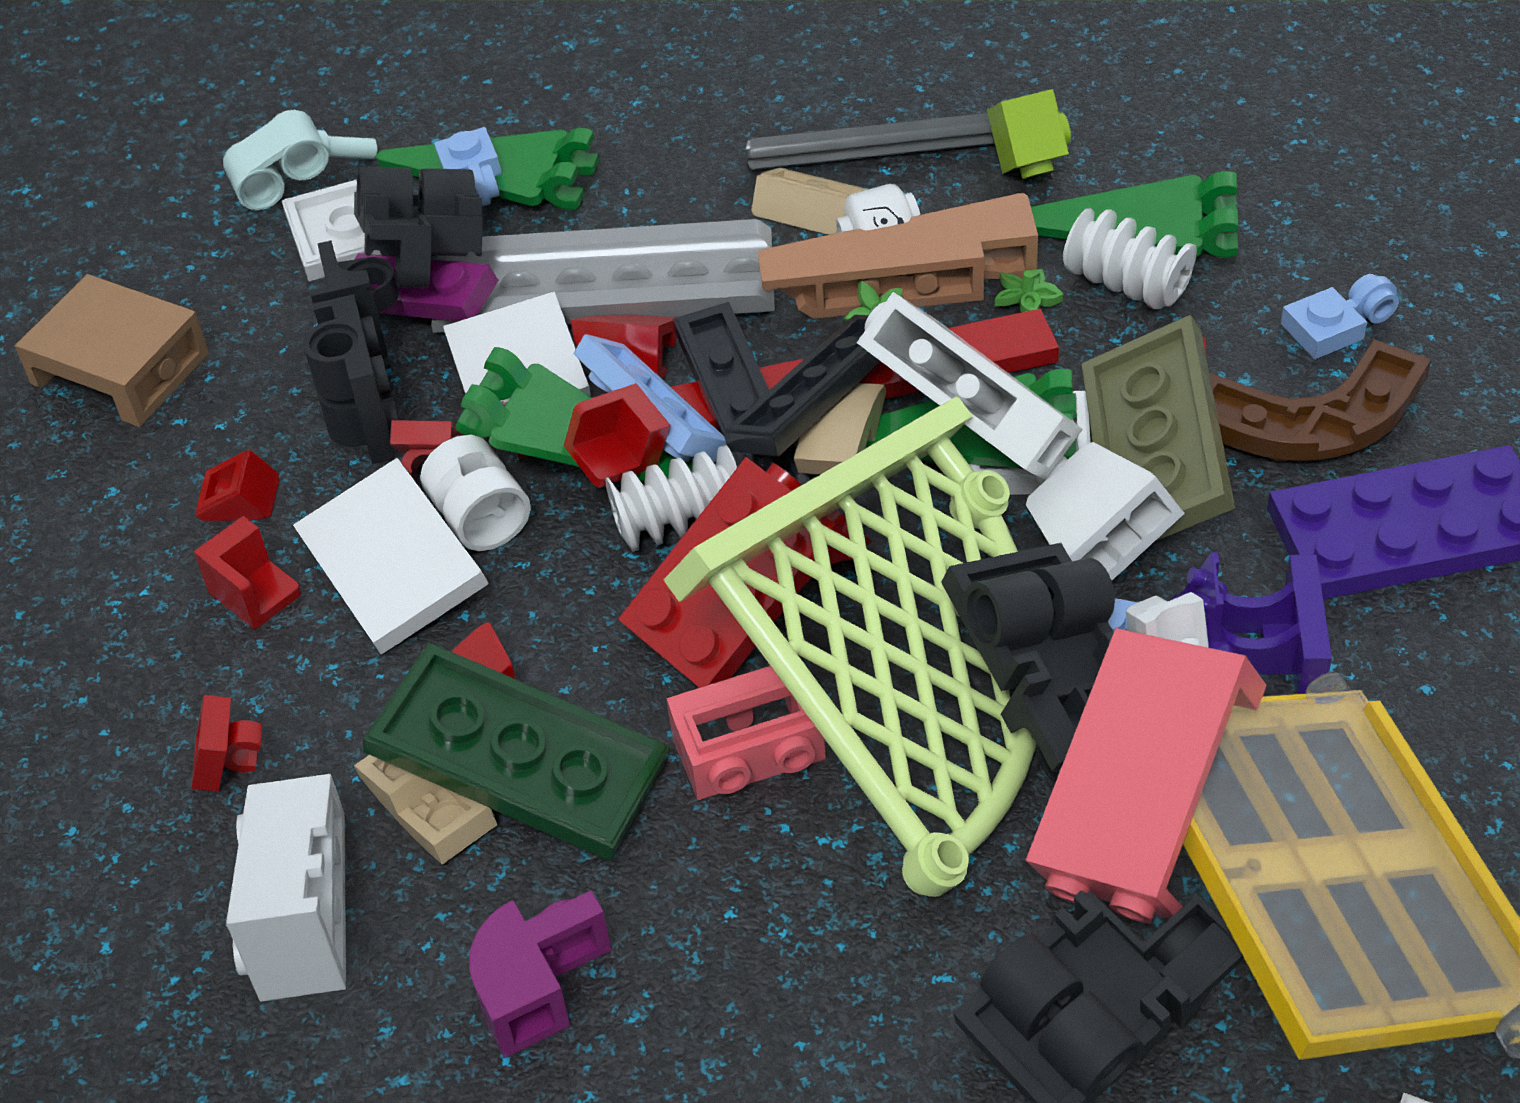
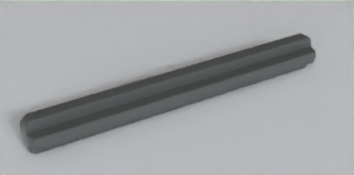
M988 113L750 138L746 142V154L749 168L755 171L994 145L995 142Z

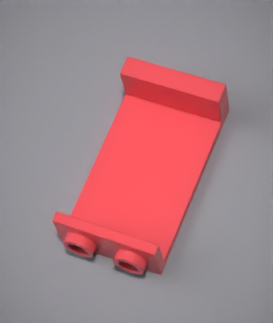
M1115 628L1025 860L1047 880L1045 889L1048 892L1074 903V896L1081 890L1086 894L1091 891L1099 899L1110 902L1109 908L1114 912L1141 923H1151L1154 915L1170 919L1183 907L1166 888L1232 708L1235 705L1258 710L1266 688V683L1245 655Z

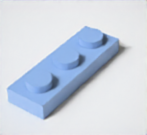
M588 334L583 336L573 354L591 370L588 377L595 385L607 392H611L637 383L671 425L663 449L675 458H681L686 462H689L695 453L705 451L711 460L716 462L718 447L726 445L724 436L624 344Z

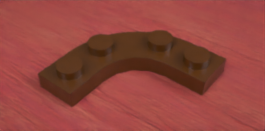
M1373 340L1349 378L1336 390L1311 398L1290 399L1271 395L1211 373L1210 379L1223 444L1251 454L1264 456L1278 463L1291 460H1321L1363 449L1381 439L1398 424L1427 379L1431 359Z

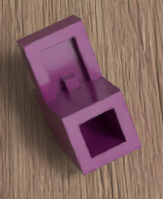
M591 890L571 900L557 901L546 907L539 915L524 921L514 900H511L493 912L476 933L469 954L470 975L484 1021L503 1059L570 1027L562 990L555 977L612 951L604 912Z

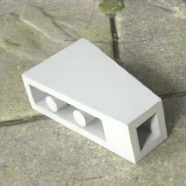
M892 292L886 302L875 307L868 316L865 323V332L857 341L860 346L937 404L942 405L958 396L973 415L965 425L1028 472L1046 480L1082 431L1080 426L973 346L895 292Z

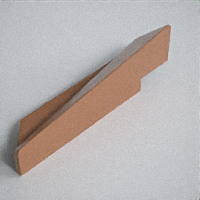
M1018 193L913 216L908 222L873 230L858 228L762 249L758 252V262L763 289L768 292L771 289L783 291L795 299L798 310L813 319L844 316L851 310L862 307L857 296L858 283L861 281L870 285L876 291L879 298L890 289L902 288V298L916 307L984 300V279H1000V272L1013 274L1023 279L1024 271L1037 269L1038 233L1029 198L1026 194Z

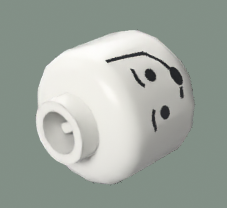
M887 184L849 195L844 204V217L836 218L837 233L858 228L873 230L908 222L911 217L920 215V211L912 193L904 194L897 185Z

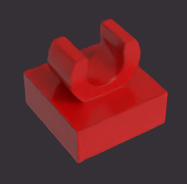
M392 420L390 445L403 455L401 464L415 482H417V469L419 465L426 461L432 451L443 442L457 436H464V434L455 429L456 425L452 421Z
M203 695L195 739L191 789L219 791L224 766L229 770L240 773L254 772L256 770L257 751H260L262 724L248 720L229 724L231 698Z

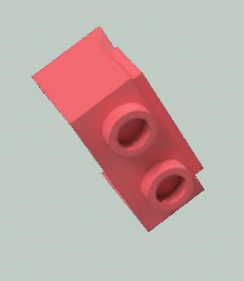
M771 666L666 698L672 738L697 800L716 794L733 793L742 789L747 784L781 773H795L805 769L812 763L826 759L823 736ZM785 698L790 712L789 715L749 727L754 719L753 707ZM724 717L729 729L735 731L703 742L696 725Z

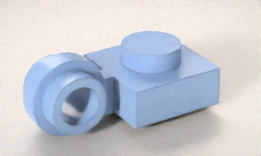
M485 127L473 131L458 132L450 138L434 142L442 169L473 170L475 194H479V197L482 198V207L491 204L490 198L500 196L494 176L500 175L502 172L498 157Z
M1368 274L1353 284L1348 294L1349 300L1347 301L1331 287L1284 306L1281 325L1314 359H1317L1363 340L1367 326L1365 319L1368 318L1372 323H1381L1388 319L1396 311L1399 304V298L1396 296L1397 289L1388 278Z

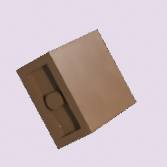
M86 274L15 345L31 385L43 388L57 375L109 394L114 399L121 420L138 427L143 425L209 354L196 311Z

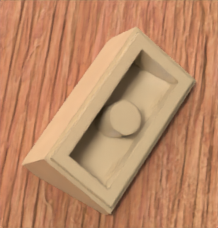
M777 168L757 176L751 210L752 214L757 217L831 235L837 233L836 218L844 217L846 198L851 194L869 189L784 168Z

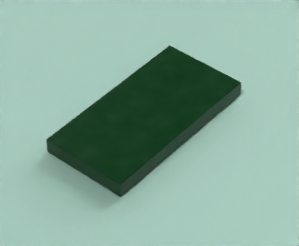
M428 642L363 738L364 753L609 861L613 859L659 777L670 752V746L430 642Z

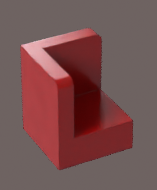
M637 383L576 404L563 446L593 485L603 487L606 486L605 478L607 477L614 483L622 479L624 472L633 471L636 475L646 471L647 466L655 464L658 466L671 425Z
M244 516L194 551L208 592L254 630L301 595L299 584L270 561L259 527Z

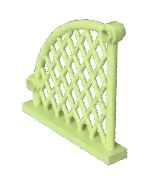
M958 396L694 547L664 579V582L679 602L708 585L713 587L907 850L903 859L902 874L908 887L918 894L930 897L941 896L963 881L967 873L969 855L989 837L1010 809L1026 779L1036 750V741L1026 728L1010 733L1001 716L1002 710L1011 698L1009 690H1000L980 652L961 641L956 615L959 616L941 583L949 566L962 564L963 562L942 551L938 527L962 540L967 562L981 560L979 550L992 557L1018 552L1002 517V514L1008 507L1010 496L1007 482L994 471H973L950 440L973 416ZM930 455L944 475L924 465L920 459ZM908 467L912 472L917 498L890 484L887 479ZM929 484L951 496L949 508L953 518L933 507ZM875 487L879 492L884 519L856 504L853 499ZM896 504L921 517L926 542L901 529ZM841 507L845 512L850 540L822 525L819 519ZM862 524L888 538L892 563L867 550ZM806 528L810 533L815 561L787 547L783 541ZM974 528L980 529L982 534L976 532ZM827 545L854 559L858 585L832 571ZM905 548L930 561L935 586L909 573ZM770 549L775 559L778 583L750 569L746 563ZM791 566L818 580L823 608L796 594ZM871 569L897 583L901 608L875 595ZM745 584L782 603L788 641ZM836 591L862 604L867 631L840 617ZM913 592L939 605L944 632L918 618ZM799 613L827 627L831 655L804 641ZM879 614L905 627L910 655L884 641ZM844 637L871 651L876 679L849 665ZM923 638L948 651L953 678L928 665ZM799 656L835 674L842 714ZM888 660L914 674L920 702L893 688ZM965 661L991 675L996 701L971 688ZM852 684L880 698L885 727L857 712ZM932 684L958 698L963 725L937 712ZM975 707L1000 720L1006 748L980 735ZM897 708L924 722L929 750L902 736ZM851 727L889 747L896 787ZM941 731L967 745L973 773L946 759ZM985 755L1002 763L992 784L990 783ZM906 756L933 770L938 799L911 785ZM951 780L977 793L979 804L965 821L956 810ZM906 800L945 820L953 832L951 834L929 833Z

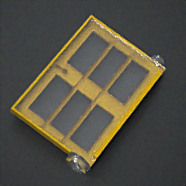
M1332 672L1321 675L1313 680L1307 687L1305 694L1262 697L1258 710L1234 705L1183 845L1298 1059L1491 1032L1496 1033L1510 1057L1520 1059V918L1380 701H1368L1362 690L1349 691V686L1342 675Z

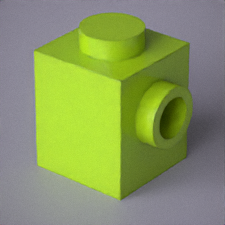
M1053 89L1002 101L987 110L1002 174L1020 170L1022 179L1054 171L1052 161L1069 154L1067 145L1071 141L1070 126L1065 114L1058 111Z

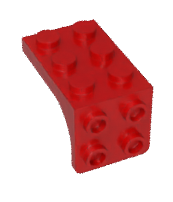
M745 457L618 620L699 688L730 679L755 648V644L711 585L679 602L664 582V579L694 547L802 486V484L775 463H772L765 472ZM837 509L819 519L822 525L850 540L846 517ZM806 528L783 541L787 547L815 561L810 533ZM864 535L867 548L872 541ZM827 545L831 565L844 560L854 561L853 558ZM770 549L746 563L750 569L778 583L775 559ZM791 566L795 592L797 594L812 577ZM745 584L771 620L775 622L783 612L782 603Z

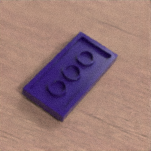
M1511 445L1269 492L1267 510L1288 554L1317 556L1323 599L1520 560V461Z

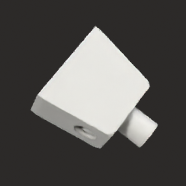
M1094 442L1084 444L1069 459L1063 456L1046 480L1036 476L1040 486L1028 496L1026 502L1028 510L1050 545L1062 543L1072 561L1085 558L1098 560L1106 568L1111 580L1119 575L1185 514L1151 472Z

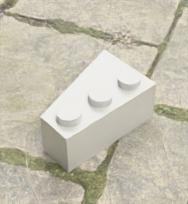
M331 774L248 785L244 813L237 816L236 822L238 851L226 921L233 939L236 970L240 976L249 975L260 1002L345 990V813Z

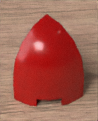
M613 314L571 319L574 341L577 346L585 334L624 344L661 379L666 376L668 369L662 366V354L664 346L675 347L677 336L674 332L673 319L677 317Z

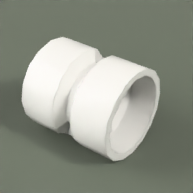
M464 435L443 442L432 451L424 462L420 475L422 488L435 507L444 515L445 521L458 540L467 549L476 551L495 549L515 537L528 521L531 510L529 497L515 478L506 470L504 463L492 447L482 437Z

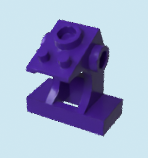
M1211 552L1199 569L1190 568L1187 574L1188 585L1180 595H1174L1171 600L1190 592L1203 599L1209 648L1245 655L1258 674H1293L1295 693L1305 694L1307 699H1301V701L1324 700L1332 655L1316 555H1289L1284 587L1268 596L1254 598L1234 596L1228 593V588L1224 583L1218 581V552ZM1232 633H1261V638H1243Z

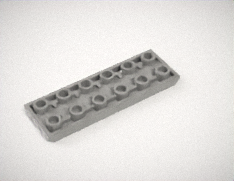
M757 219L482 237V256H476L472 251H469L466 256H438V260L490 265L499 281L477 315L551 292L556 294L566 324H571V319L595 315L631 314L681 317L726 302L730 303L734 314L775 311L774 289L768 292L762 288L758 262V252L772 247L771 227ZM432 319L433 333L445 332L443 326L458 321Z

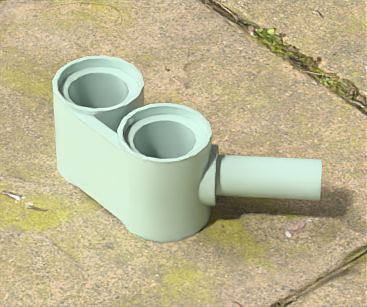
M288 110L276 115L269 123L243 141L234 144L223 158V167L240 203L248 209L263 210L275 205L281 199L284 193L283 181L286 178L290 177L296 180L311 179L325 169L328 157L375 159L377 143L374 138L327 136L324 130H316L310 116L298 110Z

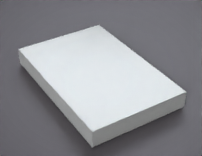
M398 458L293 524L381 655L489 584L480 568Z

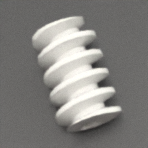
M1092 208L1084 209L1072 226L1063 252L1065 268L1072 274H1084L1093 283L1104 282L1105 286L1111 291L1121 292L1124 290L1126 296L1132 300L1144 299V302L1150 308L1161 309L1165 306L1170 307L1184 292L1191 278L1197 255L1196 245L1186 243L1179 253L1174 255L1177 245L1175 236L1165 235L1155 247L1157 232L1154 227L1146 226L1135 238L1137 224L1134 219L1125 218L1116 228L1117 215L1115 211L1107 209L1094 221L1095 214Z
M728 446L718 447L716 465L705 451L695 453L692 472L681 458L671 460L668 479L656 464L647 466L644 486L633 471L623 473L620 492L608 477L605 478L608 498L618 531L633 552L639 550L640 531L646 530L656 545L663 544L664 525L669 523L680 538L684 536L688 530V518L695 517L697 519L737 468Z

